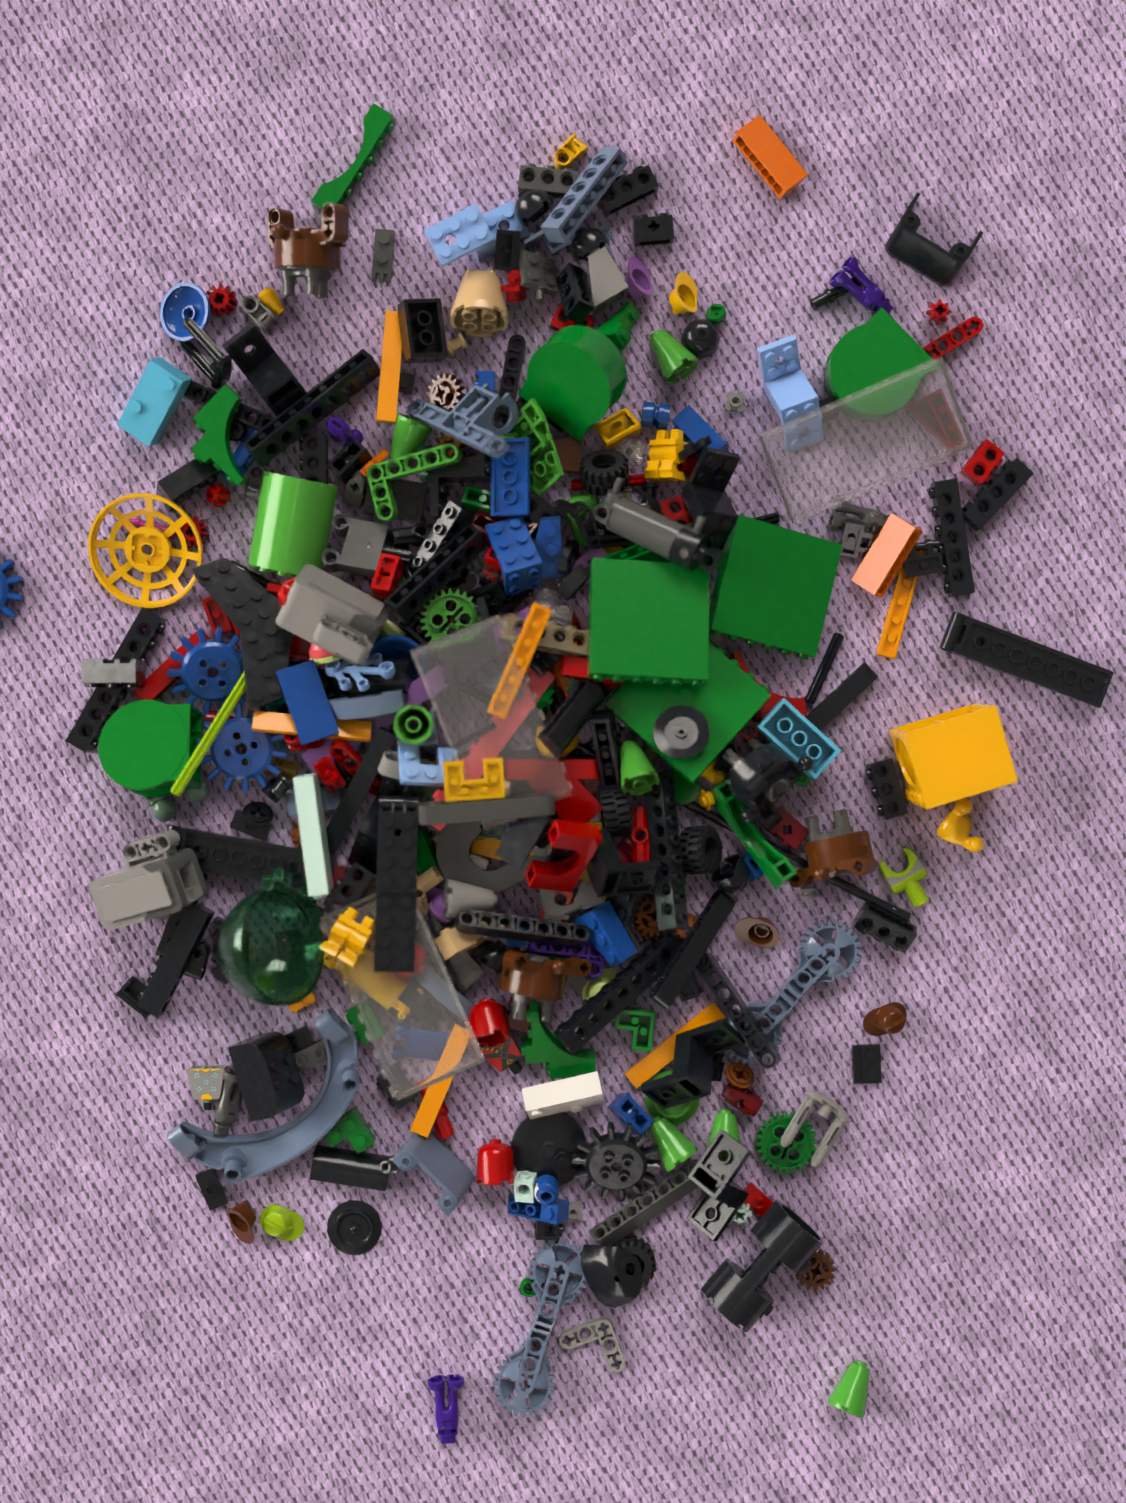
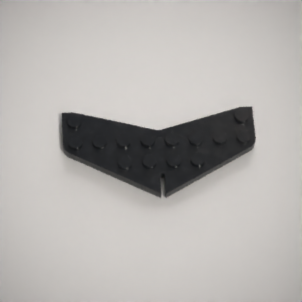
M221 558L192 568L196 580L205 588L240 633L247 703L250 710L253 711L281 700L284 695L276 676V671L288 668L292 633L278 626L275 622L281 609L278 598L229 559Z

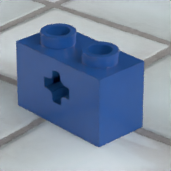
M620 1093L607 1107L625 1127L627 1123H632L633 1135H640L653 1122L649 1115L628 1093Z

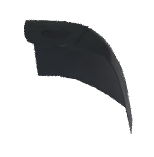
M603 1245L583 1246L581 1254L582 1270L597 1300L605 1306L616 1308L636 1299L641 1290L640 1261L621 1248ZM628 1263H632L635 1266V1272L631 1276L627 1275L625 1271ZM616 1275L620 1280L619 1282H616L614 1280V1277Z

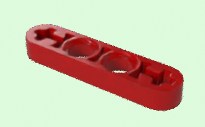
M971 317L922 349L927 354L933 350L934 353L930 357L936 361L976 336L983 329V322L978 317ZM971 324H977L975 329L973 328L969 332L966 331ZM954 332L962 334L961 341H956L953 338ZM938 342H944L947 349L945 351L939 350L937 347Z
M336 739L331 743V756L354 777L363 758L344 740ZM354 759L357 763L350 764L347 760ZM377 774L368 791L377 796L382 777Z

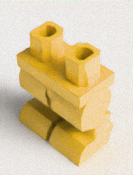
M671 429L669 439V431L657 430L656 439L649 441V446H651L649 449L650 460L647 461V467L644 469L645 479L654 482L685 481L684 473L677 470V465L686 461V459L681 461L678 453L684 450L683 446L687 444V442L683 441L684 431Z
M349 907L344 915L340 914L329 933V940L322 943L320 950L355 968L359 956L363 953L373 934L372 929L375 920L365 916L360 925L355 922L359 912ZM347 942L345 951H341L342 946Z

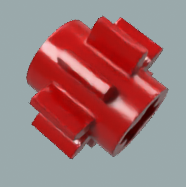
M940 299L936 305L931 302L929 304L931 310H927L925 313L930 316L929 322L935 321L936 325H939L941 320L946 322L948 318L945 315L951 313L947 308L948 303H941ZM936 309H938V311L942 313L940 316L938 315V312H935Z
M697 455L678 464V470L683 472L685 477H690L699 459Z
M223 483L210 485L211 488L206 492L208 502L213 503V507L226 506V502L230 501V490L224 488Z

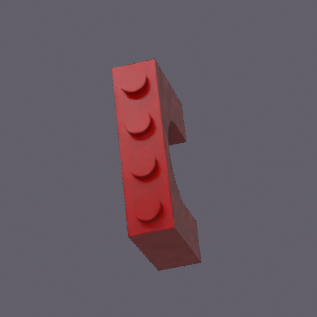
M555 819L548 831L551 846L553 848L574 850L575 852L567 859L559 862L532 860L525 872L529 888L572 892L580 876L586 870L590 859L593 858L596 849L601 844L602 834L596 824Z

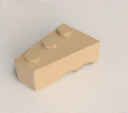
M481 921L484 926H488L486 922ZM454 925L451 929L447 927L440 931V936L434 939L444 959L447 960L479 946L492 937L461 933Z

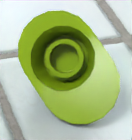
M269 1205L264 1208L260 1216V1224L263 1230L270 1236L285 1241H293L304 1232L305 1225L302 1217L298 1213L280 1205Z

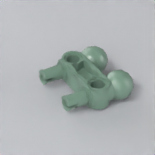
M201 779V788L185 789L186 796L193 802L204 801L210 792L208 783ZM171 793L156 798L144 797L152 806L153 816L157 820L167 822L175 816L176 805L169 799L174 794Z

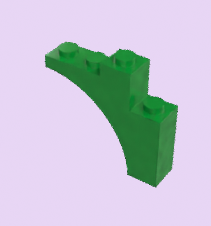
M632 301L624 303L615 315L595 330L609 338L618 350H624L631 340L630 331L640 316Z
M225 384L193 417L197 422L195 424L201 432L204 433L206 431V433L191 450L195 453L193 456L198 462L210 464L214 461L212 463L213 466L220 472L223 470L228 475L226 478L231 484L243 486L247 480L239 471L230 447L231 423L243 399L230 386Z
M538 1002L530 1003V1010H527V1022H531V1027H528V1036L525 1037V1044H521V1055L525 1056L526 1063L545 1062L546 1071H550V1079L570 1078L596 1072L594 1049L580 1048L574 1055L571 1054L547 1028L545 1023L540 1020L541 1015Z

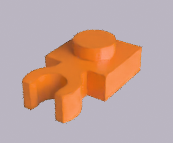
M383 449L360 472L366 476L368 468L373 464L384 462L389 453Z

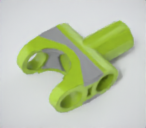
M906 846L902 849L905 854L906 864L901 871H892L884 861L878 863V866L891 892L897 895L904 890L912 905L918 907L929 900L919 883L928 874L920 860Z

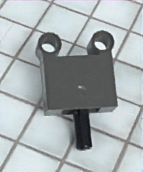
M338 514L332 519L336 535L346 538L341 555L335 549H327L322 554V560L329 572L341 571L368 577H374L381 553L400 556L403 562H410L412 558L411 551L388 547L389 525L348 518L344 514ZM341 524H346L344 527L339 528ZM336 559L334 562L329 563V560Z

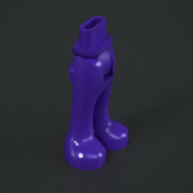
M854 255L850 256L841 267L843 270L835 273L830 279L829 284L832 287L842 286L847 289L861 305L872 311L874 315L881 308L889 314L893 309V306L888 303L889 299L885 298L884 293L861 271L857 258ZM846 273L850 274L854 279H856L863 286V290L860 289L849 278V276Z
M332 417L329 420L328 431L334 442L342 440L343 448L352 438H355L360 444L362 443L363 436L359 430H351L349 424L338 417Z
M456 1374L447 1375L448 1407L445 1406L444 1375H436L428 1379V1388L435 1393V1418L438 1435L442 1444L455 1443L456 1435L458 1434L459 1412L457 1397L458 1389L462 1388L464 1384V1378Z

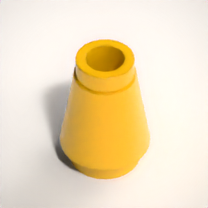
M269 286L258 295L260 302L276 316L285 311L275 290Z

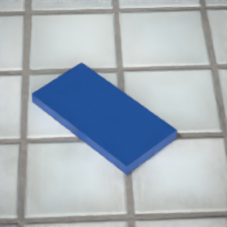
M529 437L504 438L509 446L507 452L498 458L491 457V517L530 516L531 439Z
M314 660L276 671V676L301 746L339 734Z

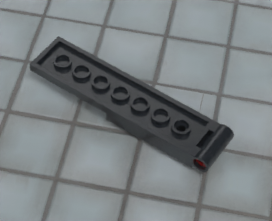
M954 611L939 647L954 655L1017 679L1031 682L1096 708H1101L1114 673L1108 669ZM978 639L982 642L981 646L977 645Z
M380 795L374 972H414L419 840L418 804L420 803V796ZM398 829L402 831L400 836L395 835V831Z
M168 825L167 831L174 830L180 836V843L176 846V849H192L196 854L202 871L308 890L303 850L300 848ZM200 847L204 848L203 854L199 852ZM329 854L333 877L337 855Z

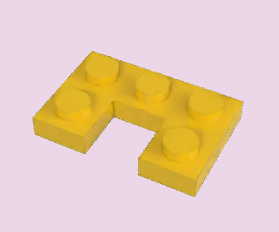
M502 757L484 758L483 778L464 779L463 760L443 761L445 802L505 798Z

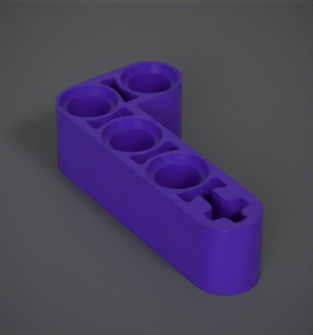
M586 940L583 946L579 948L580 952L578 954L572 952L571 947L561 946V951H555L552 945L549 944L537 949V945H534V942L528 943L529 951L534 954L568 959L575 956L588 960L591 966L597 969L596 975L589 973L585 977L588 980L598 978L603 972L604 957L600 952L598 956L591 954L590 948L594 947V945L589 940Z

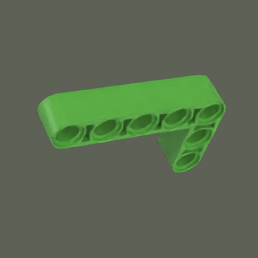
M445 444L371 465L367 470V478L377 516L385 521H394L398 517V507L391 481L455 464L462 459V450L453 444ZM454 448L455 456L450 459L448 452ZM436 454L437 460L431 464L430 456ZM414 459H417L418 466L413 469L411 463ZM399 464L400 470L394 474L393 467ZM380 469L381 476L380 478L376 479L375 471ZM382 488H385L386 495L381 498L379 492ZM387 507L391 510L388 517L384 515V510Z

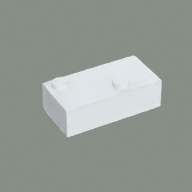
M597 1071L522 1088L525 1108L530 1120L570 1110L571 1112H579L583 1110V1107L605 1103Z

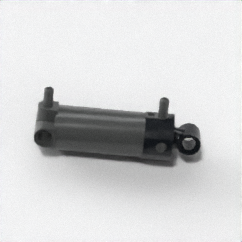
M621 477L616 478L613 489H608L604 503L597 505L593 510L595 520L606 525L608 531L652 551L688 571H693L698 565L703 570L710 571L723 563L724 556L720 549L715 547L707 548L709 537L701 532L705 517L698 516L694 528L680 524L626 498V494L620 492L624 481ZM709 555L713 558V563L709 561Z

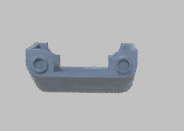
M430 1131L428 1138L414 1133L397 1149L393 1162L403 1171H409L418 1164L444 1190L439 1197L438 1205L447 1216L455 1210L473 1182L471 1170L432 1131Z

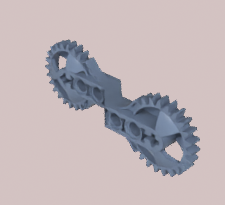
M831 919L828 920V924L821 920V926H818L816 923L813 924L814 930L808 927L807 932L809 935L804 933L803 938L805 940L800 941V945L803 947L799 948L800 961L798 968L769 1001L759 1004H748L749 1010L777 1052L779 1051L777 1045H781L782 1041L779 1038L783 1036V1018L792 1010L804 992L817 982H833L835 976L839 981H841L842 974L848 978V971L854 973L853 966L859 967V962L856 960L862 959V956L858 953H861L863 948L857 946L861 945V940H855L858 937V933L851 934L853 927L846 929V922L840 926L838 919L835 924H832ZM834 928L838 929L836 940L832 939ZM813 934H818L825 941L820 945L812 936ZM828 948H829V949L834 948V952H833V951H830V952L827 954V949H828ZM840 955L849 963L847 967L837 961ZM820 960L823 965L816 967L812 962ZM805 973L809 976V979L802 980L799 975ZM778 1005L782 1008V1010L776 1012L772 1009V1007ZM734 1007L733 1011L738 1015L740 1011ZM724 1018L727 1023L736 1029L730 1018ZM766 1019L769 1023L767 1025H763L759 1022V1020ZM745 1021L744 1028L750 1031L751 1024L749 1021ZM759 1037L755 1038L756 1046L761 1041ZM746 1043L743 1046L728 1050L731 1051L729 1054L730 1058L734 1055L736 1056L735 1062L742 1059L743 1065L747 1061L750 1062L751 1066H753L754 1061L760 1065L750 1049L748 1056L744 1055L746 1046H748ZM767 1054V1055H766V1061H767V1062H768V1056L772 1057L771 1054Z
M559 1238L558 1243L551 1240V1245L544 1242L545 1248L542 1249L538 1246L539 1253H532L535 1260H529L533 1267L528 1268V1271L533 1272L529 1279L535 1280L531 1287L535 1291L538 1300L536 1314L524 1345L508 1355L509 1362L503 1359L502 1361L505 1366H498L497 1368L500 1373H494L498 1381H494L493 1385L498 1386V1388L493 1391L496 1394L500 1393L496 1400H503L501 1408L508 1406L507 1413L513 1409L515 1417L518 1415V1412H521L522 1418L525 1417L526 1412L532 1417L533 1410L539 1414V1407L541 1406L546 1409L544 1402H551L548 1395H554L550 1388L555 1387L556 1384L550 1382L555 1376L549 1375L553 1369L546 1358L545 1349L558 1311L566 1303L575 1300V1292L579 1295L581 1294L580 1287L586 1288L583 1284L586 1278L581 1265L580 1253L582 1248L580 1247L575 1250L576 1243L574 1242L569 1246L568 1239H566L564 1244L561 1238ZM554 1246L556 1247L558 1260H555L552 1249ZM576 1252L577 1256L567 1265L564 1261ZM537 1262L545 1265H549V1269L538 1266L536 1264ZM559 1265H561V1268L564 1270V1272L559 1273L558 1279L561 1280V1283H559L556 1280H551V1277H554L556 1279L557 1273L556 1271H554V1269L558 1268ZM569 1272L581 1275L582 1277L580 1279L569 1275ZM552 1284L558 1285L559 1288L558 1292L554 1295L548 1292V1288ZM545 1304L553 1305L551 1313L545 1314L543 1312ZM532 1341H540L541 1345L538 1350L530 1348ZM533 1360L535 1362L534 1368L526 1369L525 1362ZM522 1372L528 1374L527 1383L529 1386H525L524 1389L519 1384L524 1382L525 1374H522ZM504 1376V1377L513 1379L514 1382H513V1381H510V1380L502 1379L501 1377ZM534 1386H535V1387L542 1388V1389H546L547 1391L544 1392V1391L538 1390V1389L534 1388ZM516 1389L519 1394L508 1403L506 1398ZM526 1395L529 1396L531 1408H527Z

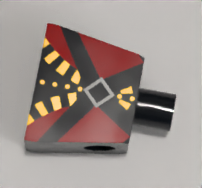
M510 1030V1039H505V1044L492 1048H487V1044L478 1049V1053L500 1072L508 1067L516 1075L523 1069L517 1060L522 1056L521 1049Z

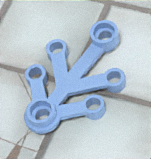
M380 653L372 654L371 657L365 660L363 666L360 667L355 665L349 666L351 663L345 660L342 662L338 660L326 663L324 669L327 676L336 677L343 691L349 690L352 687L350 679L345 678L343 673H349L357 682L359 691L362 692L367 691L370 685L368 680L364 679L361 674L381 675L384 679H391L395 675L394 664L389 661L383 662ZM371 664L374 665V666H378V665H379V667H367V666H369V665H371Z

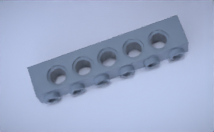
M603 146L542 224L541 228L549 242L567 243L628 162L620 147Z

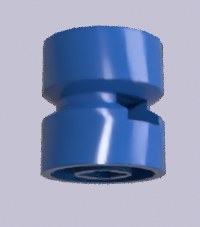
M644 401L640 422L641 427L651 428L655 425L656 429L667 430L670 405L660 403L656 406L653 402Z

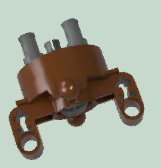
M328 202L323 206L322 229L294 228V216L290 210L271 208L269 210L268 242L271 245V249H274V268L281 270L283 296H295V278L307 277L306 295L312 294L316 295V298H328L330 273L341 271V247H345L343 243L347 241L349 236V211L345 205Z

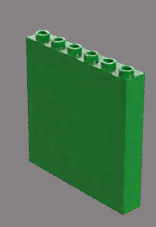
M738 515V519L724 545V560L718 569L709 606L710 634L719 637L725 634L728 635L727 639L733 641L743 639L745 644L756 646L757 643L762 644L763 649L771 651L774 648L780 649L779 653L785 655L795 653L797 658L808 660V657H816L843 545Z
M593 558L590 563L587 678H592L594 681L612 679L613 682L632 680V683L651 681L652 684L657 685L663 684V682H671V685L675 686L689 683L693 687H700L702 684H705L708 681L710 571L703 570L699 565L693 571H688L674 563Z
M710 638L708 681L702 684V686L693 687L689 683L675 686L671 685V682H663V684L657 685L652 684L651 681L632 683V680H627L605 704L607 710L613 709L614 716L692 785L771 698L770 690L765 685L756 683L754 681L755 677L747 671L745 673L741 670V665L736 660H730L726 657V652L721 647L712 645ZM679 705L693 707L700 711L707 719L710 729L708 743L702 752L692 758L682 760L670 758L662 753L655 744L653 737L654 724L659 715L668 708Z

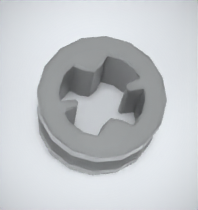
M817 887L800 888V891H802L800 898L818 897L815 893Z

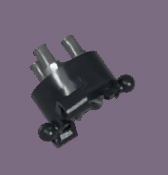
M752 737L747 745L753 751L745 758L739 757L731 748L725 751L726 754H723L722 757L732 765L729 773L733 775L730 781V791L747 807L741 812V820L750 824L757 818L760 826L765 831L770 832L783 820L773 804L794 785L798 777H803L802 772L812 768L813 760L809 756H802L799 758L798 763H796L777 745L773 743L763 745L758 739Z

